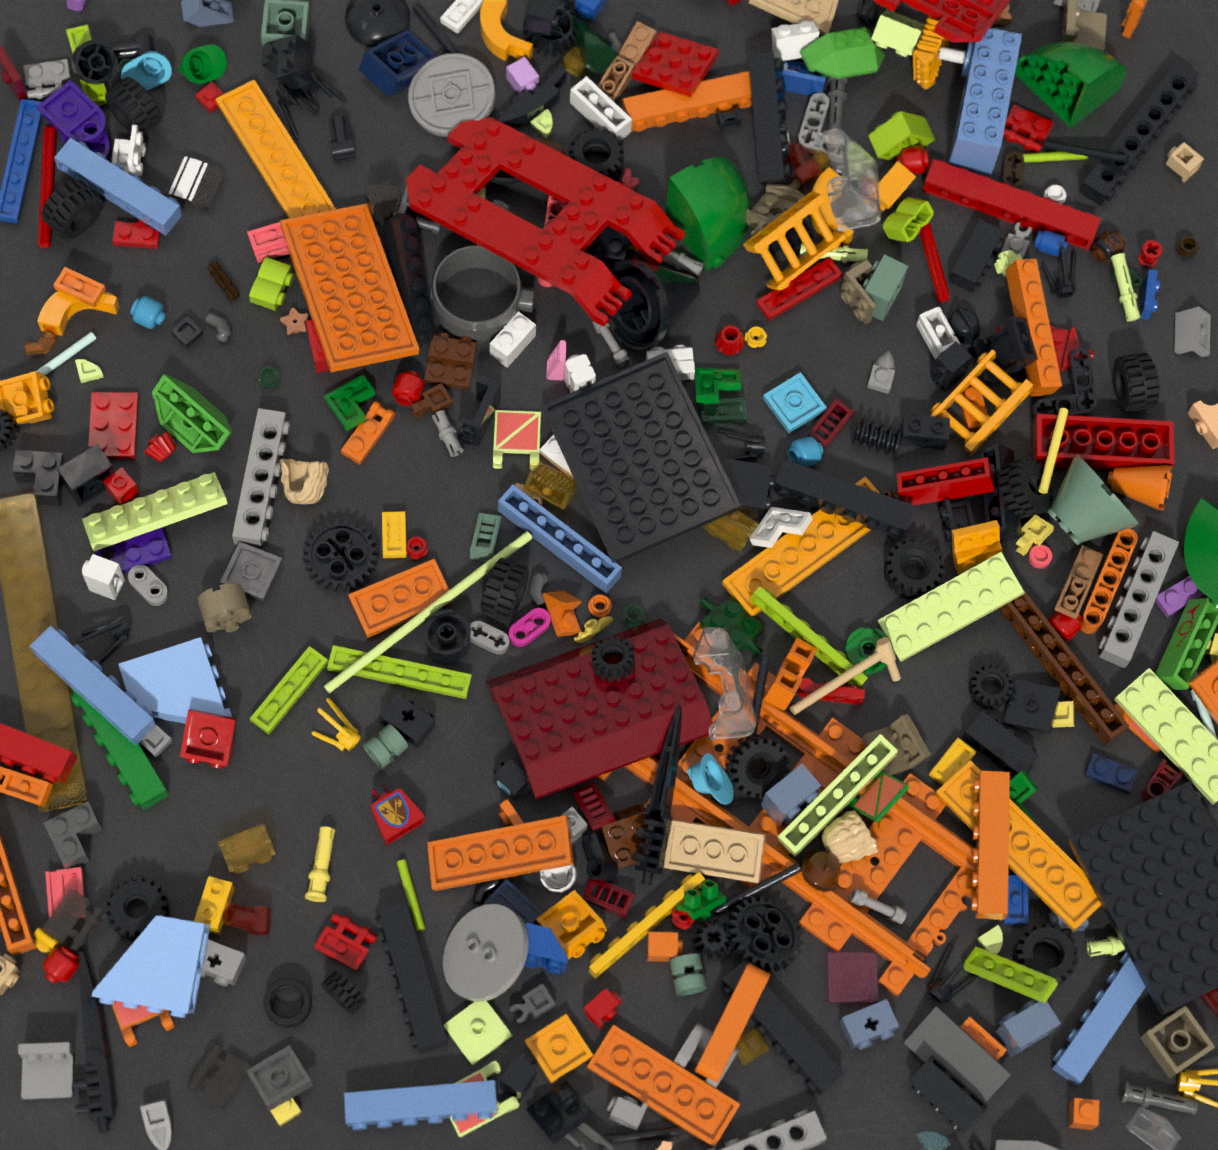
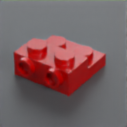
M189 709L180 757L186 758V761L190 763L207 762L210 763L211 767L215 768L228 766L232 758L237 718Z

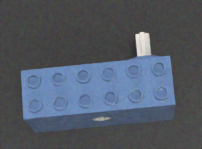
M990 28L981 42H968L966 51L941 46L938 59L963 64L961 76L965 77L948 162L950 165L968 169L970 172L980 176L991 177L1001 149L1022 34Z

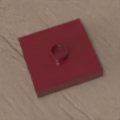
M0 45V74L5 84L10 85L20 103L21 99L28 100L22 78L3 46Z

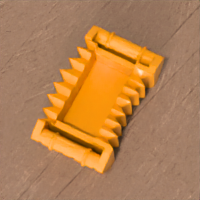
M931 17L927 19L923 36H921V40L917 44V50L913 52L914 80L923 89H929L935 83V77H938L939 66L942 65V59H938L941 46L946 47L949 45V40L933 33L939 20Z

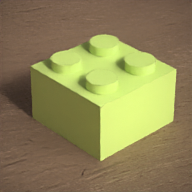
M886 10L880 15L871 40L876 41L875 44L881 48L887 49L889 46L896 49L895 52L901 56L907 57L908 54L912 56L914 50H917V44H919L921 36H923L925 24Z

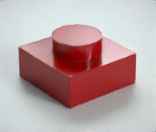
M210 82L195 94V98L209 113H212L218 108L216 98L224 95V93Z

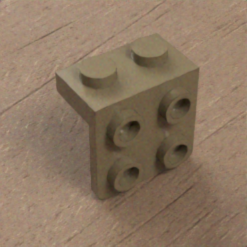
M868 260L862 263L857 262L849 268L848 272L845 273L840 289L841 299L852 307L855 317L859 321H863L865 325L871 322L876 307L875 303L862 288L865 280L869 278L872 265Z
M908 714L902 715L888 727L866 733L862 736L866 748L881 734L898 750L897 756L882 770L889 775L912 769L931 756Z

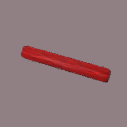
M928 222L920 228L919 233L937 300L940 303L949 301L950 293L931 224Z

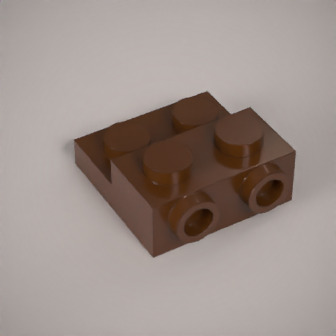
M438 333L437 336L433 335L434 338L431 339L424 383L431 385L442 383L444 387L469 391L477 353V342H473V339L467 336L453 339L447 333Z

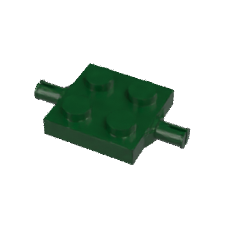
M732 596L716 606L707 597L700 601L699 604L709 614L701 620L699 626L732 657L739 651L747 648L756 657L763 653L764 650L754 640L762 633L765 627L753 616L751 617Z

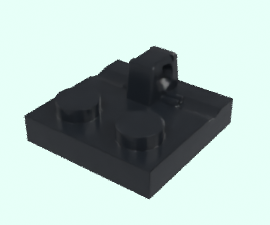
M567 1080L526 1108L528 1115L553 1145L594 1116L591 1108Z

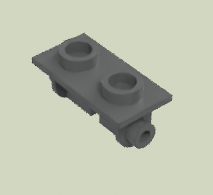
M586 1122L564 1137L575 1146H582L583 1150H613L615 1147Z

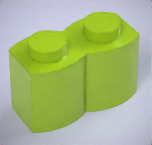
M908 197L899 204L896 212L892 213L885 220L883 229L889 239L910 242L917 236L920 228L931 220L934 212L928 201Z
M265 257L249 294L250 302L276 311L278 305L282 306L286 297L284 290L286 286H291L294 278L291 265Z

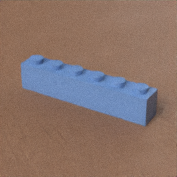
M70 138L54 157L59 170L74 179L83 180L93 191L165 236L182 217L180 204L175 199L165 197L154 186H147L138 176H131L126 173L119 164L110 163L104 155L89 150L88 146L81 141L76 142Z
M512 485L498 500V511L523 531H528L536 541L607 594L621 578L622 567L616 562L612 563L608 556L515 485Z
M51 626L47 628L30 645L33 654L136 746L156 726L153 719L155 715L146 706L141 708L135 703L137 699L131 692L127 690L124 693L119 688L120 683L112 675L108 677L101 672L103 668L94 659L90 662L85 657V651L79 645L72 646L68 642L69 637L61 629L56 631Z
M1127 951L1119 961L1122 964L1119 971L1113 970L1107 978L1106 982L1109 985L1106 990L1100 989L1093 999V1002L1096 1003L1093 1009H1087L1079 1021L1083 1024L1078 1030L1074 1028L1067 1037L1066 1041L1069 1044L1066 1049L1060 1048L1053 1058V1061L1056 1063L1052 1069L1075 1086H1078L1083 1081L1145 989V985Z
M495 1080L344 1093L346 1124L348 1127L352 1126V1130H365L367 1125L377 1124V1128L393 1127L392 1123L402 1122L403 1126L417 1125V1121L427 1120L428 1124L442 1123L444 1118H453L454 1122L467 1121L468 1116H478V1119L483 1120L491 1119L493 1114H498Z

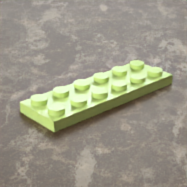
M213 472L187 482H181L165 490H158L151 495L136 498L131 502L113 506L111 509L93 513L88 517L82 518L92 549L96 551L228 503L217 476Z
M1000 552L879 619L878 622L884 633L889 637L895 653L902 662L1025 593L1003 554Z
M1148 668L1114 700L1209 802L1214 805L1218 801V740L1154 672Z

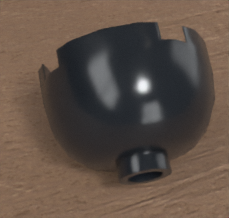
M89 40L81 43L76 47L72 55L71 64L74 73L79 79L88 84L99 85L114 77L118 66V59L112 50L113 48L102 40Z

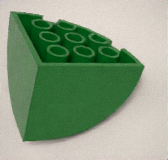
M1056 42L1040 46L1018 59L1015 69V75L1070 128L1074 127L1119 91L1127 72L1126 67L1107 52L1078 42Z
M714 157L702 160L696 168L690 165L669 177L665 214L676 227L685 232V237L681 241L698 261L704 263L703 267L706 271L713 267L715 269L720 267L725 262V259L731 256L743 242L749 228L746 222V210L750 209L751 211L746 183L736 166L728 158Z
M1201 498L1190 517L1185 534V563L1194 584L1211 599L1209 603L1218 609V507Z

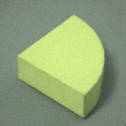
M548 109L531 121V126L545 139L549 137L553 127L552 115Z
M85 359L75 360L81 383L104 378L101 369L94 363Z
M999 925L977 939L984 950L996 955L1003 943V935Z

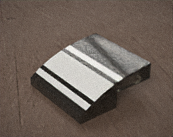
M181 156L164 195L172 197L182 204L188 202L207 212L225 171L205 162Z

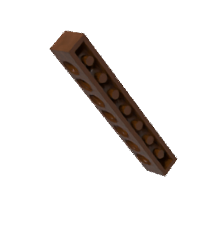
M1023 589L1025 594L1003 605L999 610L1055 683L1061 688L1069 701L1074 702L1076 710L1106 747L1122 736L1129 728V724Z

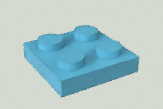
M801 372L763 395V400L788 433L825 412L827 408Z

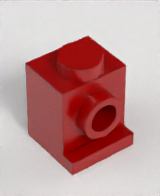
M605 988L583 1008V1013L600 1030L603 1028L602 1021L604 1019L608 1022L618 1013L616 1009L622 1003V1000L614 991L610 993Z

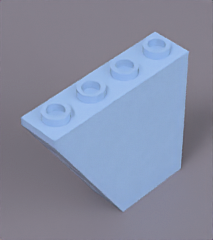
M201 637L118 664L126 690L136 697L137 701L135 703L141 708L146 706L155 715L153 718L186 724L189 709L232 717L230 709H224L222 701L226 700L222 686L217 688L215 679L219 678L215 665L210 666L208 658L212 657L208 643L203 645Z
M156 915L94 989L92 996L100 998L99 1002L114 1005L115 1001L124 1002L123 1007L138 1009V1005L147 1006V1011L162 1013V1009L170 1010L171 1016L185 1018L186 1014L194 1013L211 924Z

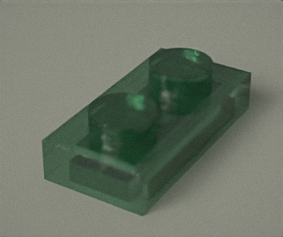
M745 397L719 399L718 404L699 403L702 425L747 422Z

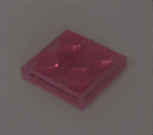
M827 953L828 1003L878 1002L876 953Z

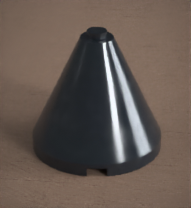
M625 259L616 262L613 269H610V272L622 286L632 292V296L625 301L613 293L612 296L620 299L623 306L617 310L614 316L606 312L605 314L609 317V320H613L618 329L614 333L625 345L637 350L653 347L665 337L699 295L700 284L693 276L637 259Z

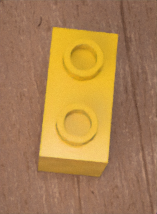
M208 877L194 921L211 924L209 933L219 936L221 934L235 891L233 883Z

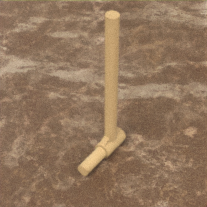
M889 638L879 639L875 653L790 707L791 712L796 715L878 661L887 665L892 681H899L901 676L895 662L896 657Z

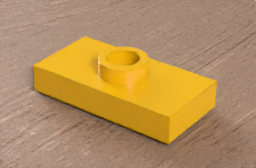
M405 511L382 512L383 558H407Z
M957 738L929 773V776L943 786L974 757L977 751Z

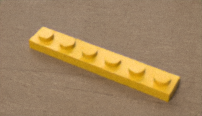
M699 872L694 876L689 874L680 883L682 886L676 892L674 890L669 891L662 900L664 902L658 907L652 906L644 914L646 918L640 923L635 921L631 924L623 938H615L608 945V951L603 955L598 953L589 962L591 964L589 966V973L594 979L599 977L645 937L648 932L668 917L677 907V903L684 900L685 891L689 889L699 890L705 878Z

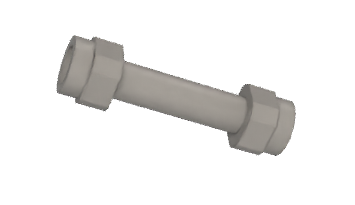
M592 321L596 332L602 334L613 352L614 362L618 367L627 365L630 362L628 354L619 347L609 330V323L601 326Z
M854 888L851 891L849 901L859 907L865 905L888 916V920L894 923L902 924L904 922L907 912L903 908L888 906L867 896L868 893L861 889Z

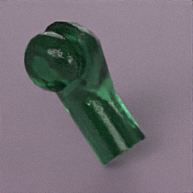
M1128 268L1132 287H1140L1143 284L1142 276L1134 269ZM1114 270L1110 271L1112 281H1116Z

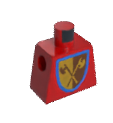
M382 783L372 790L378 801L370 805L371 811L386 846L425 823L424 814L400 788L390 793L385 784Z

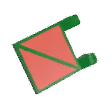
M883 771L875 777L876 780L858 800L854 798L848 804L849 809L856 810L877 823L910 788L908 784Z

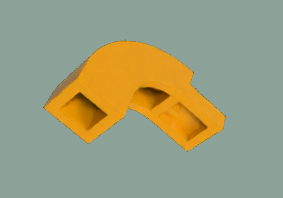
M484 0L480 11V31L487 48L504 61L507 60L509 55H512L517 60L525 57L530 62L533 56V44L509 35L501 25L507 14V1Z
M828 167L816 180L812 192L823 195L825 202L820 205L819 211L831 233L835 232L845 235L846 239L841 244L847 246L852 241L854 231L841 221L831 208V202L843 192L845 180ZM809 214L813 227L824 238L812 215Z
M57 291L44 304L37 322L41 331L63 336L69 319L78 311L95 309L117 315L120 306L117 297L109 292L103 293L94 308Z

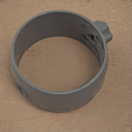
M467 246L450 253L440 263L432 280L431 300L435 316L450 335L457 339L467 336L472 338L473 342L484 343L492 341L518 311L532 312L534 288L522 287L521 278L513 263L481 246ZM470 268H484L497 272L506 278L512 285L516 297L511 306L496 318L480 322L467 321L454 316L441 304L438 294L442 285L448 278L459 271Z

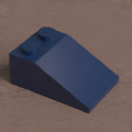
M407 29L367 50L358 70L390 98L409 86L414 75L425 63L438 56Z

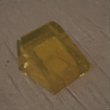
M574 47L565 54L561 66L567 72L579 77L591 63L593 57Z
M756 1029L740 1037L736 1044V1047L740 1049L737 1056L744 1066L770 1050Z

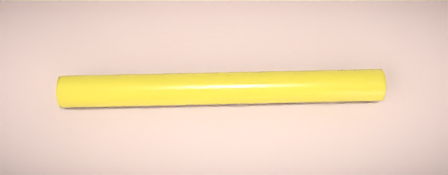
M1066 408L1059 409L1038 490L1040 493H1048L1068 415Z

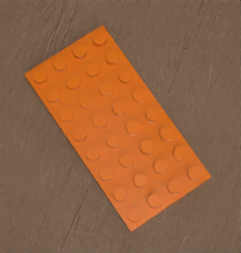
M367 204L280 220V227L330 373L419 354L418 343Z

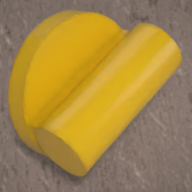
M39 927L33 934L37 949L43 953H50L53 948L58 947L60 944V937L54 929H41Z

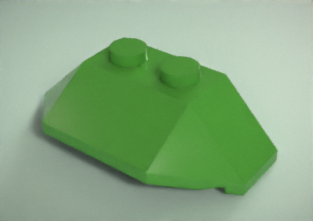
M865 27L827 33L800 52L809 71H817L837 79L875 73L878 71L885 56L883 49L875 44L876 41L871 40L873 34Z
M167 374L161 377L152 391L160 425L192 453L220 450L232 433L227 417L195 388Z

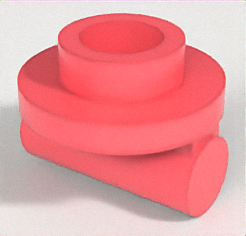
M626 168L623 171L622 180L618 181V183L633 190L639 184V179L631 178L632 171Z

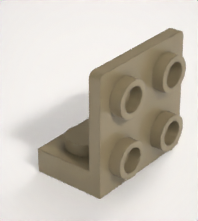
M1067 0L1063 11L1061 42L1084 43L1104 51L1107 15L1105 13L1081 11L1080 7H1076L1077 0Z

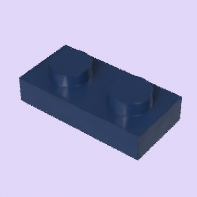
M1093 753L1084 777L1129 795L1138 771Z

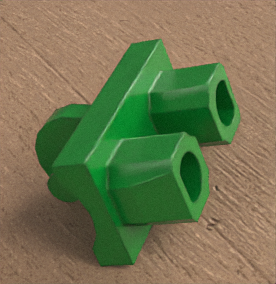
M707 879L702 882L701 891L689 889L684 892V900L677 903V910L685 911L692 920L697 919L699 922L704 923L705 920L710 919V911L726 902V896L718 892L717 883Z

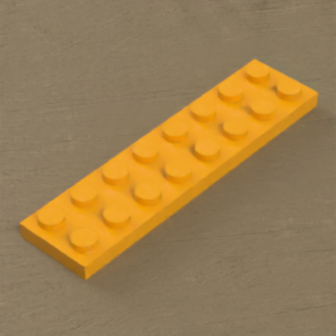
M255 80L216 98L218 107L288 219L336 210Z
M866 476L855 484L879 493ZM818 510L812 515L813 520L803 535L787 533L777 540L772 548H766L722 580V585L751 617H754L762 610L749 599L759 586L769 590L777 600L871 531V529L856 521L848 522L842 516L834 513L826 514Z
M970 760L936 791V795L973 831V825H977V816H973L974 801L978 802V793H974V778L979 777L981 770ZM1009 798L1008 867L1075 931L1101 906V903L1083 870Z

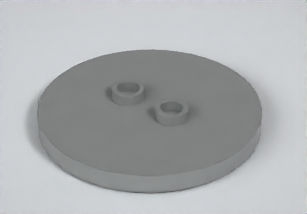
M459 53L440 55L425 63L414 75L408 92L409 107L418 124L426 131L442 137H447L460 122L479 121L480 119L488 118L496 98L495 84L489 70L479 60Z
M487 904L470 911L456 924L447 940L443 954L444 976L449 987L456 994L470 1001H487L504 993L515 982L524 967L529 944L527 929L520 916L505 906Z

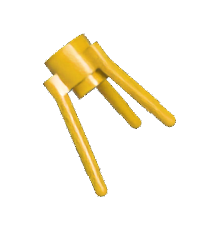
M327 698L326 701L346 727H342L324 710L318 708L317 711L339 731L336 735V738L339 740L336 741L316 731H312V735L336 746L341 751L345 748L351 751L361 739V736L358 734L359 731L352 726L330 698Z
M1185 1069V1072L1180 1071L1177 1085L1178 1091H1183V1097L1194 1098L1218 1108V1102L1194 1093V1091H1199L1200 1084L1218 1086V1080L1200 1079V1075L1218 1074V1069Z

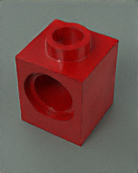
M122 467L103 481L106 491L118 505L128 503L139 495L136 483Z

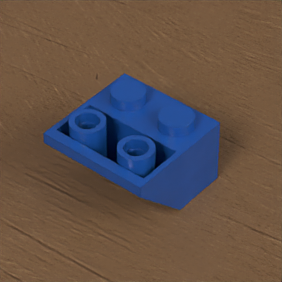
M526 923L529 944L524 966L536 969L537 966L547 968V972L560 975L561 972L566 973L568 957L552 930Z

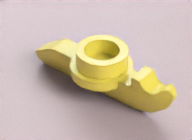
M606 616L598 621L596 619L588 620L584 625L585 631H580L579 635L574 637V641L577 643L587 642L612 623L614 619L611 616Z

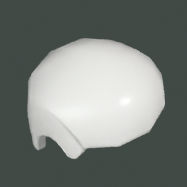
M575 865L540 871L541 882L552 892H564L570 889L576 881L577 872Z

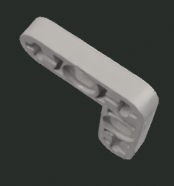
M823 93L813 94L798 136V147L804 152L839 162L855 163L860 154V147L857 143L821 133L829 106V98ZM818 101H821L822 104L819 112L815 111ZM815 118L819 121V125L811 126L807 121ZM808 132L812 133L809 144H806L805 140ZM827 142L832 143L835 148L827 151L823 148V144ZM839 146H841L840 153H837ZM848 150H853L851 156L847 155Z

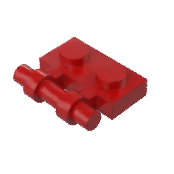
M1013 105L1005 123V126L1011 130L1004 128L1003 137L1007 138L1006 141L1010 143L1014 141L1025 146L1024 149L1028 151L1032 149L1039 153L1042 144L1035 142V140L1044 143L1054 122L1017 105ZM1017 132L1022 133V134L1028 136L1029 138H1026V137H1024V136H1022V135H1020V134H1017Z
M335 912L331 921L338 925L337 928L333 930L326 926L314 945V949L357 972L369 953V949L362 946L363 942L366 940L374 944L378 936L371 933V929L368 927H361L352 922L350 917L346 915L341 916ZM348 930L357 935V937L353 941L343 935L344 931Z

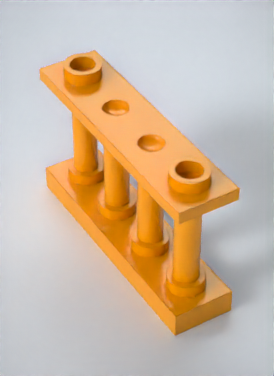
M808 193L743 243L748 252L761 254L774 278L766 284L768 288L775 290L785 289L789 286L790 281L826 253L837 249L840 243L846 239L844 234L831 233L819 211L820 205L825 202L822 194ZM809 214L812 215L824 237L816 246L802 224L803 218ZM792 227L795 228L808 251L799 259L785 237L786 232ZM775 240L778 241L791 264L782 272L768 250L769 245Z
M991 350L988 354L986 352L982 354L977 360L978 365L942 404L938 402L930 411L932 413L930 416L950 418V427L965 439L964 451L970 456L979 449L1033 391V384L1027 379L1023 383H1017L993 362L996 358L994 350ZM986 368L1011 389L1012 395L1007 400L1001 399L977 378ZM970 385L996 406L995 409L997 411L992 416H986L962 395ZM955 401L980 422L981 428L976 434L967 430L946 411Z

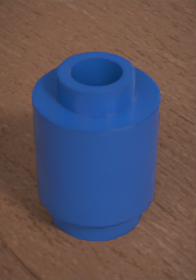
M1039 230L1034 248H1038L1040 252L1059 257L1061 253L1060 247L1064 246L1066 252L1069 242L1065 241L1066 236L1048 230H1045V232Z

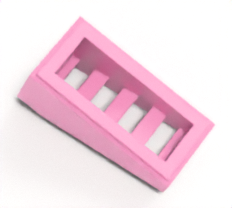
M561 340L547 359L546 378L548 380H563L565 377V341Z

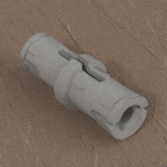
M671 251L668 256L659 253L663 258L662 262L674 266L675 269H682L697 276L700 275L703 262L691 259L682 252L679 254Z
M444 410L436 412V415H432V419L440 432V440L444 441L451 457L460 455L459 452L462 453L464 449L456 436L457 431L455 427H452Z

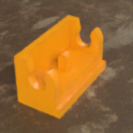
M897 161L865 199L881 211H884L886 208L889 209L916 176Z

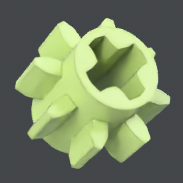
M1013 250L1000 253L998 260H996L997 263L994 264L997 274L1002 273L1006 277L1005 270L1015 260H1021V254L1016 255Z

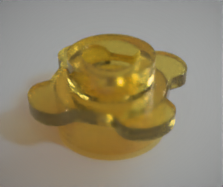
M817 150L814 152L815 155L811 159V163L817 170L824 172L832 165L831 159L824 152L820 153Z

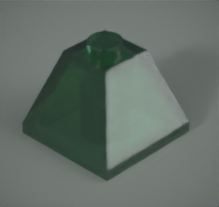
M573 16L571 20L580 56L585 61L584 66L593 73L597 70L603 75L619 55L618 52L603 36Z

